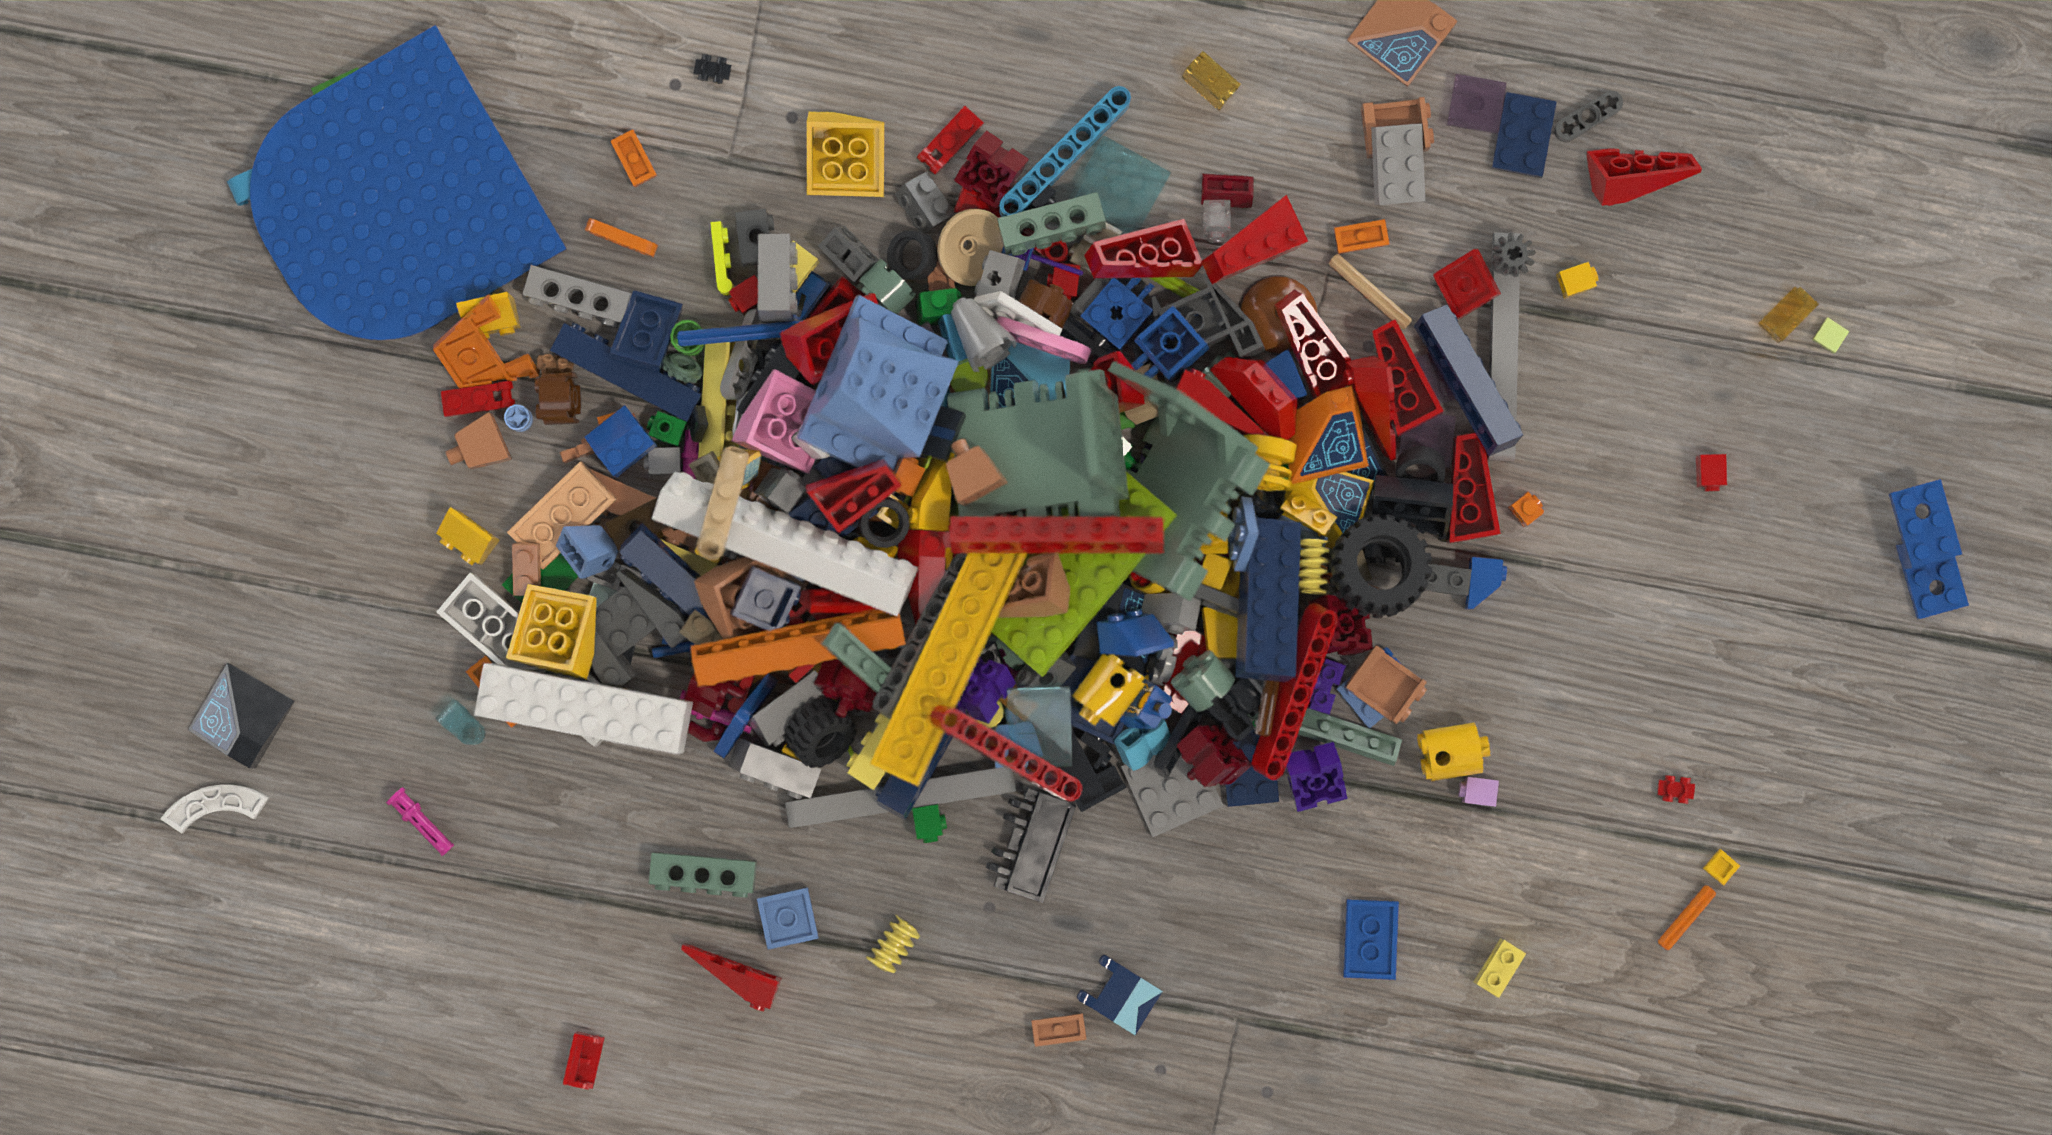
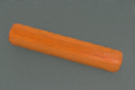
M1705 885L1660 937L1658 944L1665 950H1670L1716 896V892L1711 887Z

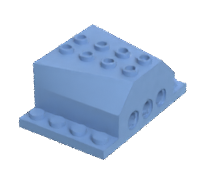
M860 295L856 296L796 439L855 468L885 459L894 471L899 458L920 457L959 362L942 356L948 340Z

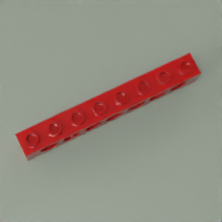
M951 517V552L1164 553V517Z

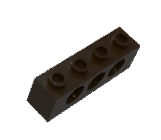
M659 497L605 523L619 552L621 544L632 534L631 527L635 522H642L659 539L664 537L663 532L671 528L673 531L679 530L666 524L659 525L652 519Z

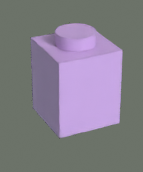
M1465 777L1464 782L1460 781L1458 796L1462 797L1463 803L1496 807L1499 781Z

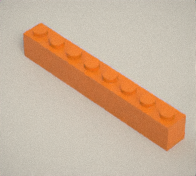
M873 609L691 646L692 662L698 686L714 685L727 680H740L747 676L765 675L772 671L790 670L797 666L815 665L822 661L837 659L822 645V642L836 623L843 625L872 652L906 645L900 614L895 616L880 609Z

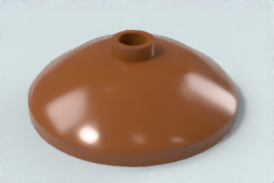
M1275 276L1261 280L1248 291L1243 299L1241 311L1254 323L1266 352L1281 354L1286 350L1293 351L1280 318L1275 314L1276 309L1274 306L1295 289L1302 293L1317 313V306L1310 291L1303 284L1292 278Z

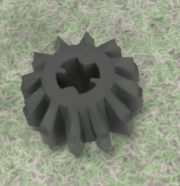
M1513 233L1508 234V241L1501 236L1498 239L1500 245H1493L1492 250L1499 253L1491 256V260L1500 261L1495 266V269L1499 270L1502 266L1505 267L1503 271L1504 276H1507L1510 270H1512L1513 277L1519 276V270L1526 274L1528 272L1526 265L1532 266L1535 262L1528 257L1536 254V251L1533 249L1527 250V247L1532 244L1531 240L1523 244V234H1520L1516 241ZM1513 249L1518 252L1516 255H1519V258H1516L1514 261L1509 259L1511 255H1507V252L1510 253Z

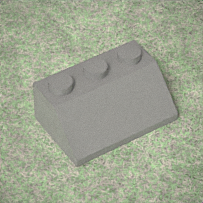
M816 670L755 714L748 722L766 748L771 744L777 747L785 741L784 735L786 734L785 729L789 725L788 722L803 706L817 699L819 701L822 698L831 699L824 696L822 690L814 685L818 675Z

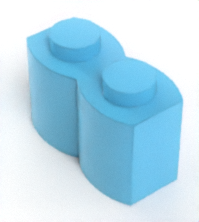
M1162 718L1154 730L1128 728L1117 736L1114 743L1122 762L1134 771L1146 765L1153 755L1163 751L1171 734L1165 720Z

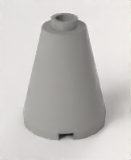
M964 297L953 304L951 315L973 371L979 372L977 367L984 366L985 369L991 368L1010 354L1008 349L1011 345L1015 349L1017 346L1015 338L972 298L966 299Z

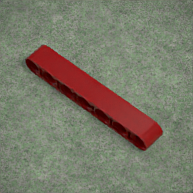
M1318 603L1309 605L1303 614L1297 631L1296 676L1287 682L1279 683L1271 734L1267 737L1260 736L1252 758V768L1271 780L1279 779L1286 769L1337 626L1338 617L1336 613Z
M937 705L932 709L930 713L931 724L956 740L1054 796L1067 801H1075L1081 795L1082 785L1078 779L971 717L945 705ZM948 714V720L944 723L945 716ZM968 726V732L964 735L965 728ZM988 738V744L985 746V740ZM1008 749V755L1005 757V752ZM1028 761V765L1024 769L1025 763ZM1048 772L1047 778L1044 780V776Z

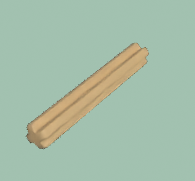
M1336 254L1329 261V265L1390 320L1396 319L1401 329H1406L1411 323L1412 319L1342 256Z

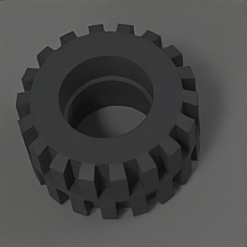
M822 698L820 701L817 699L810 704H806L800 711L798 710L795 713V716L790 719L789 725L785 729L786 743L801 762L810 768L817 766L820 768L826 764L833 763V761L839 759L843 753L848 751L849 746L855 740L853 737L856 735V725L847 714L844 718L836 715L839 704L834 699Z

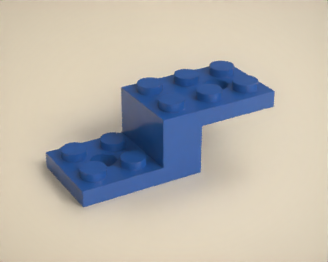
M1941 479L1889 493L1903 542L1896 545L1917 620L1969 606L1955 556L1962 555V550ZM1919 504L1925 505L1928 509V515L1924 519L1919 518L1915 513V509ZM1934 580L1942 584V592L1939 595H1934L1930 591L1929 586Z

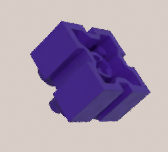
M980 656L955 709L964 714L968 710L973 719L989 724L1000 708L997 704L998 699H1006L1016 683L1007 666L992 660L984 663Z
M1324 659L1309 701V709L1330 715L1336 697L1330 691L1333 684H1340L1346 665Z
M1334 742L1313 747L1314 752L1306 749L1291 753L1286 771L1290 792L1297 812L1317 807V802L1326 800L1327 804L1348 799L1343 780L1342 765Z

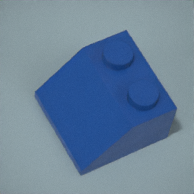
M626 405L584 437L605 467L616 478L657 447L656 443Z
M1142 609L1127 610V615L1111 614L1107 616V620L1097 622L1100 653L1140 656L1174 647L1173 639L1154 614L1142 613Z

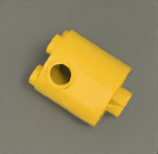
M1102 654L1072 695L1084 705L1078 714L1095 726L1101 718L1115 726L1145 686L1142 683L1145 677L1132 668L1126 671L1121 667L1124 662L1113 654H1108L1107 656ZM1114 673H1121L1123 676V681L1119 686H1112L1110 684V678Z
M1475 722L1424 730L1422 733L1417 734L1418 747L1422 750V754H1424V759H1420V763L1426 780L1436 781L1483 773V757L1491 755L1488 737H1479ZM1444 751L1441 756L1436 757L1438 752Z

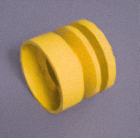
M1244 435L1243 437L1258 447L1255 454L1270 464L1256 489L1263 491L1290 489L1291 482L1284 478L1291 477L1292 471L1281 465L1294 462L1297 445L1293 442L1270 436Z

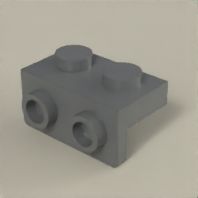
M928 172L908 181L895 193L900 206L905 209L912 219L913 225L920 232L928 234L934 227L949 220L956 214Z

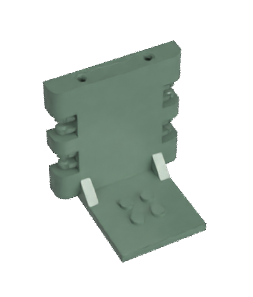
M1113 362L1108 371L1158 406L1159 416L1154 418L1142 439L1144 443L1152 448L1151 450L1143 449L1141 453L1145 457L1143 464L1137 462L1133 467L1138 470L1137 474L1128 469L1126 471L1177 514L1164 531V553H1146L1132 572L1191 602L1208 570L1193 561L1194 557L1200 560L1203 558L1204 554L1199 549L1202 544H1211L1212 539L1207 537L1208 533L1226 542L1235 526L1233 522L1220 515L1221 511L1228 514L1231 509L1226 502L1229 498L1236 500L1239 496L1237 492L1233 491L1235 487L1253 495L1270 464L1255 454L1258 449L1256 445L1182 392Z
M1085 370L1066 375L1067 398L1065 397L1063 382L1059 381L1055 384L1057 400L1051 401L1047 384L1040 385L1039 396L1037 381L1030 380L1015 383L1014 395L1012 389L1006 390L1004 394L1006 408L1000 409L997 393L990 392L988 403V393L984 388L948 394V408L964 412L966 415L956 441L966 439L970 449L976 446L984 449L1008 482L965 507L958 503L960 517H1011L1015 515L1017 517H1052V512L1053 517H1062V508H1068L1069 517H1078L1077 506H1079L1080 517H1120L1119 500L1129 499L1118 396L1106 386L1105 372L1103 370Z

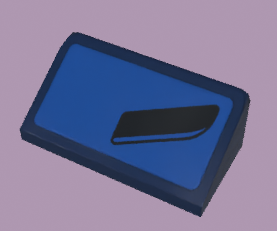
M812 270L796 291L798 314L793 315V321L808 319L825 294L833 286L829 281Z

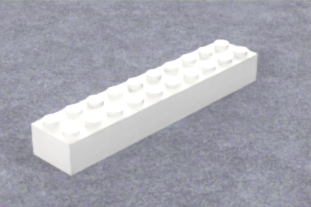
M674 472L660 492L652 519L700 537L714 484L700 482L686 473ZM739 495L728 535L727 549L898 616L911 589L918 570L917 567L912 566L908 561L888 557L883 551L864 547L858 541H849L839 537L835 532L816 528L810 522L791 518L785 512H776L768 509L762 503L743 499Z

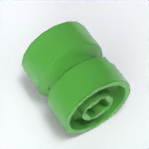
M680 321L671 331V343L681 354L689 357L697 356L704 351L705 344L679 346L677 333L679 331L701 330L703 328L695 321Z

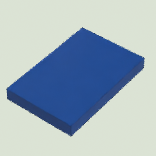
M1346 899L1344 978L1396 980L1398 901Z

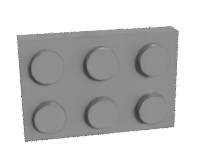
M1422 124L1371 127L1375 205L1425 201Z

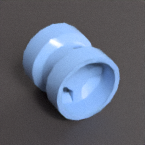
M512 405L506 410L504 420L506 425L512 430L524 432L531 427L533 416L526 407Z

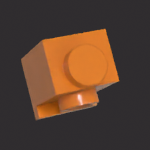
M1529 491L1508 507L1523 527L1528 526L1544 513L1540 500L1534 494L1531 495Z

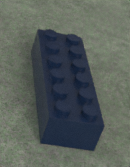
M1256 518L1259 535L1245 572L1240 571L1236 677L1287 682L1296 676L1301 522Z

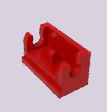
M579 1031L574 1033L563 1085L587 1090L594 1088L605 1037Z

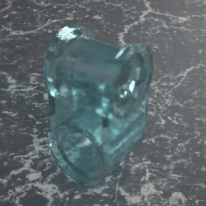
M452 699L436 717V720L464 744L477 745L485 738L486 732L483 725L455 699ZM468 729H476L474 731L475 738H468L470 734L467 731Z

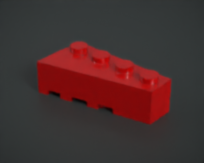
M1288 196L1282 197L1201 261L1212 285L1290 253L1308 242Z
M1185 219L1093 242L1084 255L1093 278L1194 277L1203 266L1201 263L1202 259Z
M1294 289L1274 306L1314 400L1326 392L1347 386L1344 381L1343 371L1346 370L1345 361L1352 359L1304 295Z
M1396 319L1373 330L1372 335L1377 356L1390 365L1392 370L1395 399L1390 400V404L1395 412L1393 422L1396 435L1399 437L1443 414L1444 410Z
M1476 433L1456 436L1453 441L1451 471L1453 507L1447 533V544L1501 534L1486 450Z

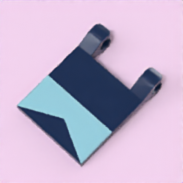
M1102 955L1099 963L1113 972L1097 999L1084 990L1079 991L1077 999L1136 1035L1163 991L1110 957Z

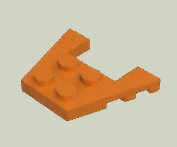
M490 295L485 296L433 345V351L459 388L492 384V381L497 380L516 381L518 377L529 376L530 378H536L539 376V369H537L528 353L504 364L481 330V326L501 318V311Z

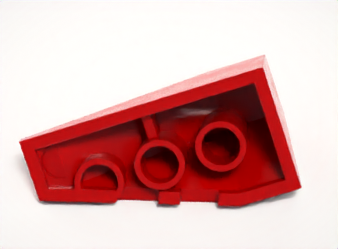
M1609 148L1587 151L1586 154L1592 192L1602 206L1627 203L1699 174L1702 171V167L1694 156L1687 153L1660 152L1658 156L1644 154L1643 150H1635L1634 154L1620 153V149Z
M909 530L905 538L898 543V560L908 561L912 566L918 568L908 594L915 625L947 570L945 568L947 547L943 542L944 531Z
M686 943L682 944L681 950L745 1001L751 1002L749 1007L764 1012L765 1008H772L782 978Z

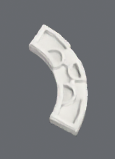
M239 785L208 786L179 799L165 812L161 820L182 834L197 819L216 811H235L256 819L270 797L252 788Z

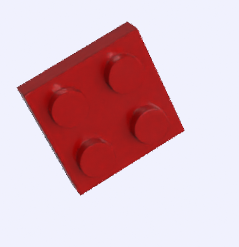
M1478 249L1469 251L1433 274L1448 306L1457 319L1463 318L1501 294Z

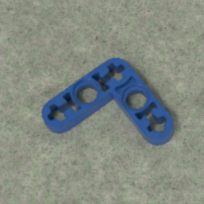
M770 673L764 677L732 719L714 749V753L723 759L726 758L750 719L774 690L779 679Z

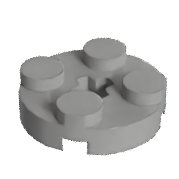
M1171 634L1169 635L1174 641V647L1151 652L1147 671H1149V681L1153 684L1163 686V682L1167 683L1173 673L1177 657L1172 656L1173 648L1178 649L1176 637Z

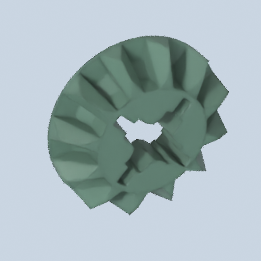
M679 353L668 354L664 358L663 369L668 372L669 376L675 377L676 380H682L685 383L689 381L696 383L697 380L701 379L703 370L693 358Z

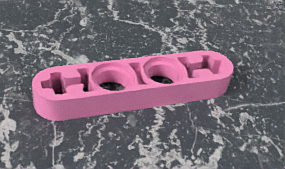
M998 316L996 318V321L1018 343L1075 363H1087L1091 350L1081 343L1047 333L1041 329L1006 317Z

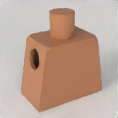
M490 412L457 432L454 436L458 446L445 451L451 465L465 460L469 469H477L512 460L494 415Z
M960 439L951 445L956 458L948 461L946 466L956 500L959 504L965 507L1008 483L984 449L979 446L970 449L966 439Z

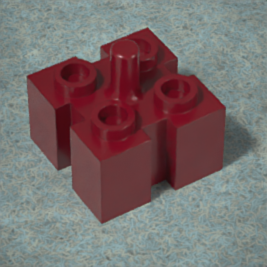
M986 130L974 143L966 157L967 161L961 166L954 181L970 192L976 189L982 193L979 197L981 200L997 209L1002 198L1016 184V179L1022 173L1029 159L1014 148L1007 151L1001 147L1003 141Z
M1326 595L1308 602V605L1318 603L1334 611L1338 617L1337 626L1327 654L1337 651V655L1354 656L1373 649L1371 629L1366 628L1365 620L1370 619V614L1366 617L1359 615V609L1357 608L1351 611L1345 606L1348 602L1344 598L1339 600L1335 595Z
M840 660L823 661L814 685L822 690L824 696L839 702L836 711L837 716L844 718L847 711H853V709H860L865 712L875 710L873 701L877 693Z
M694 672L684 700L693 701V711L711 718L715 710L718 712L721 710L727 693L742 700L746 691L734 685L736 680L722 681L714 685L698 686Z
M1219 724L1213 725L1211 728L1208 725L1197 726L1176 745L1181 752L1182 759L1194 766L1187 772V777L1191 781L1197 779L1204 787L1216 786L1217 784H1232L1252 766L1243 751L1237 749L1233 741L1223 734Z

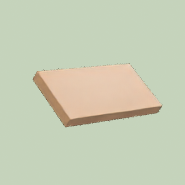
M580 461L507 533L517 543H540L541 568L545 569L561 553L556 544L563 527L589 526L617 497Z

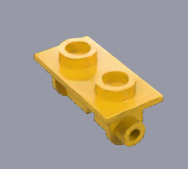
M1295 490L1292 491L1280 507L1286 516L1289 515L1297 521L1304 523L1308 528L1318 533V536L1323 535L1326 537L1331 530L1330 527L1337 519L1335 515Z

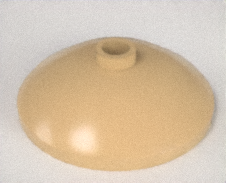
M967 209L959 212L946 223L938 240L937 254L941 268L950 279L962 285L976 286L977 282L982 278L984 271L982 270V263L985 256L989 254L990 250L1002 252L1003 242L996 215L983 209ZM968 240V245L964 248L963 244Z

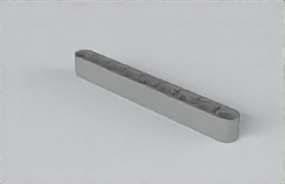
M1493 232L1492 247L1493 245H1500L1498 239L1501 236L1508 241L1509 233ZM1513 233L1515 241L1520 233ZM1513 249L1510 253L1507 252V255H1511L1509 257L1510 260L1514 261L1516 258H1519V255H1516L1518 253L1516 250ZM1492 250V255L1499 254ZM1491 260V275L1501 294L1492 299L1490 303L1489 377L1494 380L1496 389L1502 399L1507 402L1509 411L1516 421L1520 270L1518 277H1513L1512 270H1510L1507 276H1504L1503 271L1505 267L1502 266L1499 270H1496L1495 266L1500 261ZM1516 445L1492 456L1487 454L1488 461L1514 462Z
M1000 767L929 779L913 808L1015 792L1014 774L1011 770ZM879 787L875 788V790L864 789L785 802L789 828L889 811L878 806L876 801L878 797L875 795Z

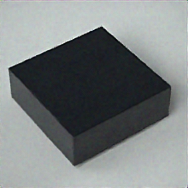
M696 405L688 422L693 442H702L708 427L705 406Z

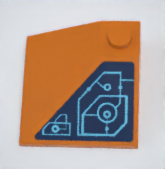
M1352 386L1326 392L1297 410L1296 434L1288 440L1297 445L1294 462L1289 464V470L1292 471V476L1290 477L1292 484L1368 467L1359 404Z

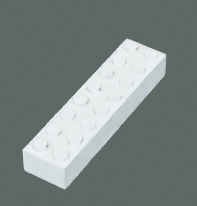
M469 573L437 610L441 617L498 665L603 684L591 672H589L587 679H582L506 659L519 611L474 573ZM582 736L594 747H598L603 741Z
M487 663L483 665L474 715L681 754L684 753L693 701Z

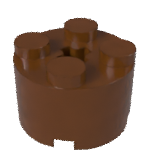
M1028 280L1018 301L1062 329L1073 307V302L1063 295L1064 290L1054 284H1050L1048 287L1034 280Z
M575 372L542 374L541 378L535 379V391L537 394L539 393V404H536L537 419H542L545 425L579 423V419L575 417L576 414H581L582 399L580 385L574 384L573 379H578Z

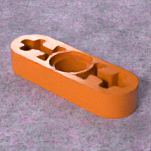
M592 218L588 219L584 229L595 236L654 258L658 245Z

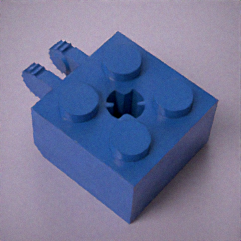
M1112 278L1080 316V320L1104 338L1117 351L1123 349L1153 313V309L1143 302L1155 287L1153 284L1149 283L1146 285L1138 297L1131 292L1132 288L1141 281V278H1132L1126 286L1116 278ZM1111 310H1121L1123 318L1121 320L1116 318V321L1111 319Z
M1172 306L1134 340L1144 353L1131 366L1135 371L1139 370L1150 359L1155 365L1143 375L1153 378L1161 371L1171 383L1210 348L1179 311ZM1171 339L1173 342L1178 340V343H1176L1177 347L1175 349H1166V347H1169L1167 344L1168 340Z

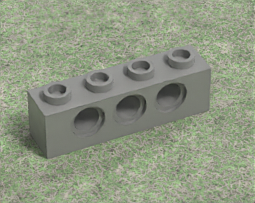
M531 265L522 295L529 298L528 303L540 307H543L544 303L553 305L552 310L565 314L568 313V310L578 312L577 317L590 321H592L593 317L603 319L602 324L617 328V325L621 324L632 294ZM553 284L558 285V294L555 297H548L546 295L547 288ZM577 291L582 292L584 295L583 301L579 304H572V294ZM601 298L607 299V309L597 311L595 307L596 302Z

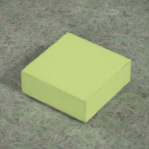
M1826 318L1812 340L1834 354L1850 331L1830 318Z

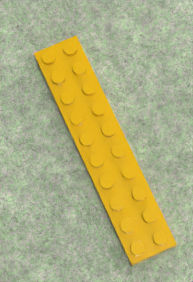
M968 553L870 762L871 765L919 787L944 734L943 731L931 724L930 713L937 705L956 708L1028 553ZM948 714L945 716L944 723L948 720Z

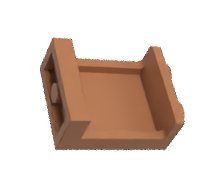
M1419 97L1416 100L1373 105V102L1362 104L1361 115L1367 158H1373L1371 127L1421 123L1423 152L1428 151L1431 147L1430 144L1434 143L1433 129L1428 128L1427 118H1431L1430 104L1425 103L1424 97Z
M1374 645L1344 688L1393 724H1397L1399 721L1403 723L1412 712L1409 709L1414 700L1419 701L1427 691L1424 687L1427 681L1419 678L1386 654L1383 649Z

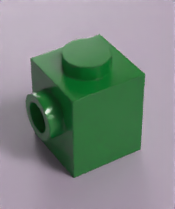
M657 411L656 416L652 415L647 425V430H650V437L676 447L681 446L685 435L684 431L688 428L686 421Z
M939 804L912 808L917 839H923V843L939 841L938 836H942L943 830L947 829L945 814H940Z

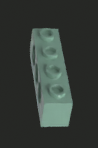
M1098 192L997 218L1006 255L1012 254L1013 256L1024 254L1028 249L1035 247L1037 249L1048 248L1052 243L1058 241L1064 243L1071 242L1077 239V236L1085 234L1094 236L1106 229V220ZM1079 215L1084 218V221L1076 224L1071 221V218ZM1050 222H1056L1059 224V227L1055 230H1049L1046 228V225ZM1027 228L1034 231L1033 235L1029 237L1021 235V232Z
M652 852L649 884H654L656 890L670 891V886L681 887L680 892L696 893V888L707 889L706 894L722 895V891H732V896L747 898L748 893H754L757 861ZM675 865L680 866L684 871L681 880H675L670 875V870ZM699 868H705L709 871L710 877L707 882H700L696 878V872ZM725 870H730L735 874V882L732 885H727L722 881V874Z

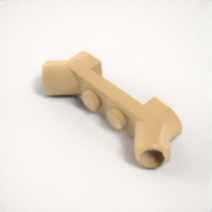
M729 446L722 452L713 491L697 542L698 553L706 559L715 560L720 558L726 548L749 454L744 449Z

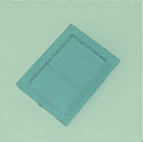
M1070 686L1007 688L1009 740L1054 766H1072Z

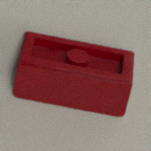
M1202 174L1201 205L1252 208L1254 177Z

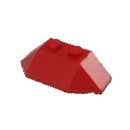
M1225 357L1210 369L1215 377L1270 437L1288 441L1296 434L1297 398L1263 360Z

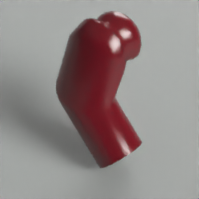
M691 721L687 733L702 742L717 741L722 738L726 727L724 724L716 722L712 724V728L705 729Z

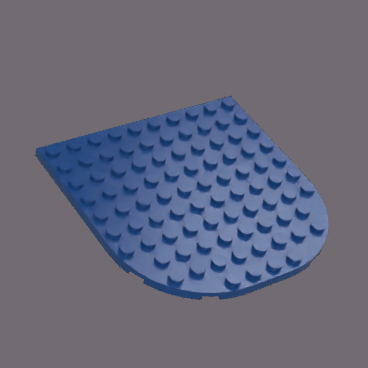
M436 25L289 110L271 128L263 140L253 164L250 181L252 214L257 230L273 260L297 299L311 314L329 327L354 337L369 340H391L422 333L458 313L456 303L485 297L529 272L531 265L537 267L567 250Z

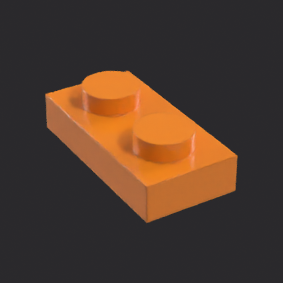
M633 129L611 140L634 188L657 177Z
M1385 219L1334 228L1338 254L1389 246Z

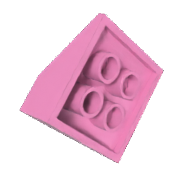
M773 370L742 415L732 441L749 450H758L762 456L809 474L815 459L810 457L791 438L803 424L816 391L777 370Z

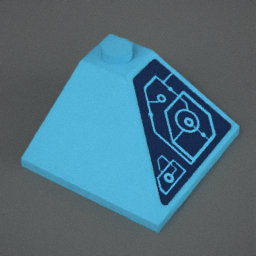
M1017 342L1015 349L1012 345L1009 347L1008 351L1010 354L1005 359L992 366L990 392L997 393L999 409L1006 408L1004 398L1006 390L1012 389L1014 395L1015 383L1030 380L1038 382L1039 396L1040 385L1047 384L1050 401L1057 400L1055 384L1062 381L1065 397L1067 398L1065 377L1069 374L1070 360Z

